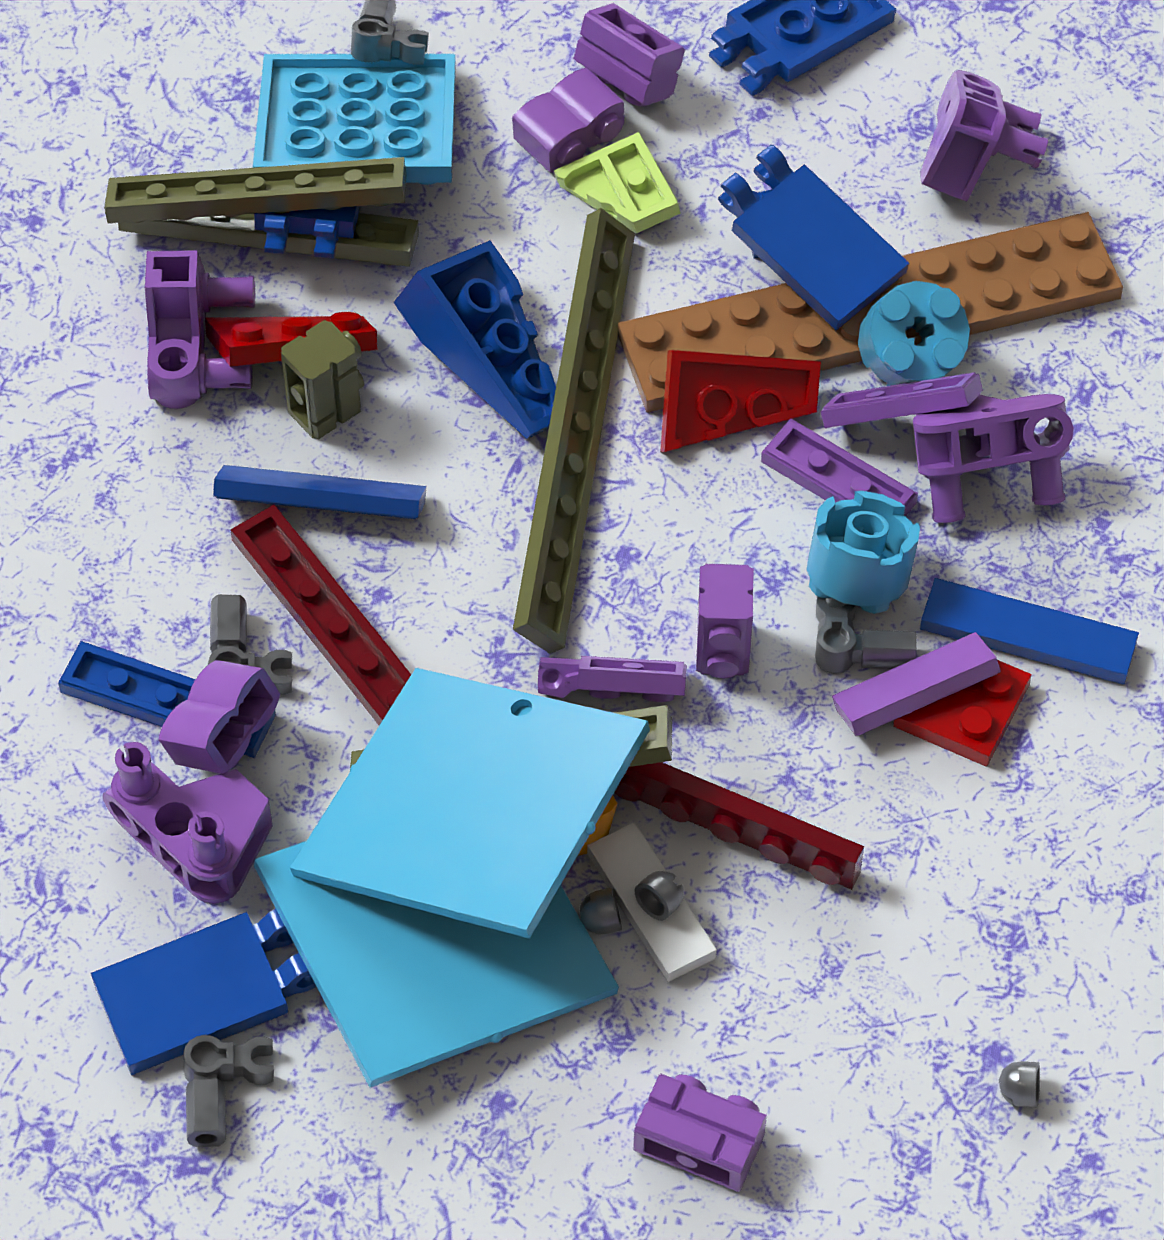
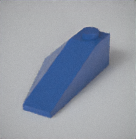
M489 240L417 271L393 303L420 342L528 439L549 429L556 384L549 365L541 361L534 343V339L538 334L534 322L527 321L523 312L520 298L524 294L519 280L494 244Z

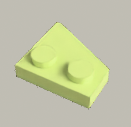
M639 132L554 170L557 182L561 188L597 210L602 208L636 234L681 214L677 199Z

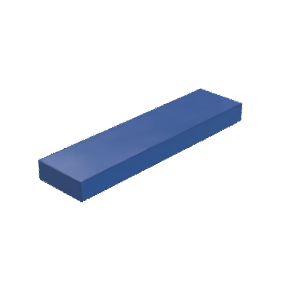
M223 465L214 478L213 496L217 499L416 519L425 505L426 486Z
M934 578L920 623V630L957 640L976 632L990 649L1125 685L1139 632L939 578Z
M80 641L58 685L60 693L162 727L173 709L183 701L188 700L195 679ZM275 710L266 724L251 734L250 742L243 755L252 758L256 757L276 717Z

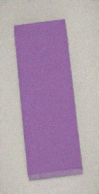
M975 372L840 393L827 403L820 412L825 428L966 407L978 397L983 388L979 374Z
M791 418L761 453V462L825 501L832 496L835 503L841 500L854 499L855 491L878 493L901 502L905 506L904 516H907L917 503V492Z
M974 632L832 695L836 711L853 734L859 736L992 677L1001 671L997 657L979 635Z

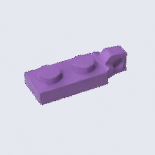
M581 656V659L541 657L538 669V693L564 698L571 691L580 689L589 690V695L592 697L613 699L620 697L621 692L642 693V698L648 701L668 702L674 700V695L685 696L687 665L679 661Z

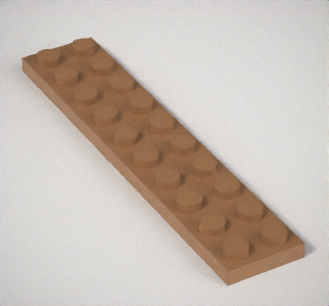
M1084 212L902 255L909 262L907 273L838 330L832 328L788 284L784 283L619 322L618 337L646 413L661 410L664 407L668 350L821 361L820 371L862 361L858 347L860 324L868 314L871 306L897 285L921 281L935 283L942 288H949L959 297L960 304L965 309L970 327L969 335L1121 299L1123 285L1089 212ZM909 328L905 332L908 339L914 338V345H918L922 341L920 334L914 328Z

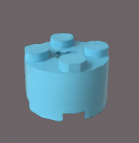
M913 281L897 285L871 306L868 314L860 324L858 347L863 364L867 369L870 367L878 378L887 383V386L942 378L958 366L964 358V354L968 349L970 327L965 309L960 304L959 297L949 288H942L935 283ZM909 328H914L920 334L922 341L918 345H914V338H907L905 332Z
M855 491L854 499L841 500L836 503L833 496L827 498L817 511L806 569L810 577L809 588L818 597L833 598L845 604L860 606L869 613L876 614L887 611L890 602L899 599L908 588L919 540L920 526L918 522L913 525L904 516L905 506L901 502L883 494Z

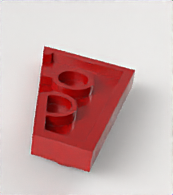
M338 312L331 316L205 317L206 337L230 367L282 361L281 347L298 336L305 338L306 331L323 320L331 321L341 332L348 331L356 339L362 352L378 350L377 330L364 316H360V314L355 312Z
M668 350L660 452H667L755 427H762L789 420L790 418L793 419L816 413L821 361Z

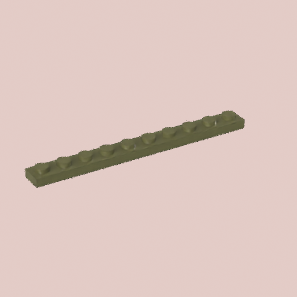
M602 208L588 214L586 218L513 625L515 632L549 654L565 648L619 332L618 323L621 320L635 238L633 231Z

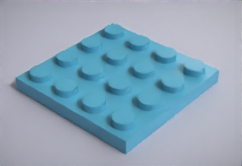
M264 54L253 168L404 157L407 172L406 183H420L423 185L452 183L456 77L455 54H425L424 63L418 65L409 64L394 57H391L390 62L378 61L372 63L359 61L353 58L351 54Z

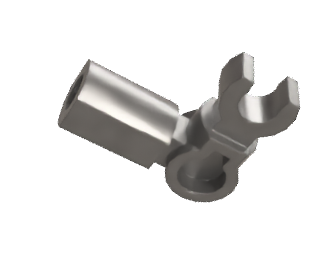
M365 0L359 20L352 24L351 55L353 58L363 62H390L391 57H394L409 64H423L425 52L428 50L429 33L416 29L403 32L396 31V27L391 25L396 11L395 0Z
M218 594L212 598L210 612V650L212 654L209 657L208 664L220 660L264 668L281 695L292 692V676H279L273 673L274 670L279 668H292V652L274 650L264 657H255V653H245L247 640V602L245 598L241 595Z
M817 596L816 618L819 624L815 659L817 665L824 671L834 674L843 673L849 670L853 663H861V668L893 669L916 659V632L863 630L862 634H855L852 621L855 618L856 605L845 604L841 608H833L827 604L826 598Z
M201 1035L188 1042L184 1050L183 1071L185 1078L189 1082L186 1086L187 1141L191 1146L218 1147L225 1142L226 1109L225 1086L223 1082L234 1081V1077H244L248 1082L256 1085H265L273 1082L274 1065H257L252 1061L257 1056L272 1055L273 1039L265 1036L249 1039L244 1045H233V1041H220L214 1036Z

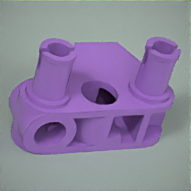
M963 70L954 71L945 86L938 105V123L920 170L921 184L967 202L991 155L995 156L997 152L1037 169L1042 161V158H1039L1040 154H1045L1048 145L1047 138L1036 136L1033 132V129L1038 130L1042 114L1003 101L1000 88L986 78Z
M198 250L147 251L145 297L149 334L147 379L150 399H156L159 404L166 408L181 409L194 404L198 399H202V394L207 393V388L252 389V364L230 367L223 358H207L204 351L206 312H210L211 307L255 308L254 276L210 278V274L205 273Z
M979 394L966 407L915 415L913 428L918 472L930 480L933 507L932 519L935 522L950 523L960 521L966 517L963 508L960 475L964 472L1015 463L1030 462L1032 502L1034 504L1053 505L1065 500L1060 458L1070 450L1069 444L1073 438L1074 427L1071 418L1066 414L1065 398L1063 396L1039 394L1002 400ZM1047 418L1049 420L1048 426L1042 433L1036 434L1034 432L1036 424L1041 419ZM965 429L966 435L959 436L958 430Z
M138 742L124 744L126 758L124 757V752L119 748L115 754V763L118 771L113 776L111 788L104 792L102 797L111 815L194 897L202 902L211 904L223 903L233 898L240 890L273 826L269 799L237 769L178 787L163 771L151 762L150 751L145 745Z

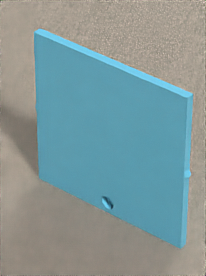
M415 668L359 759L351 766L350 773L290 866V870L294 877L530 939L590 834L594 833L598 819L650 731L648 721Z
M306 841L256 858L254 861V868L369 1088L489 1042L498 1043L505 1036L616 995L618 992V984L561 885L529 939L294 877L290 866Z

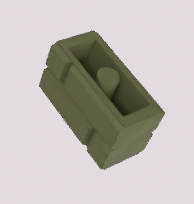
M323 320L306 331L305 338L298 336L281 347L288 413L312 438L319 440L337 428V422L343 424L361 412L359 389L364 387V380L357 369V359L362 356V351L356 339L348 331L341 332L331 321Z

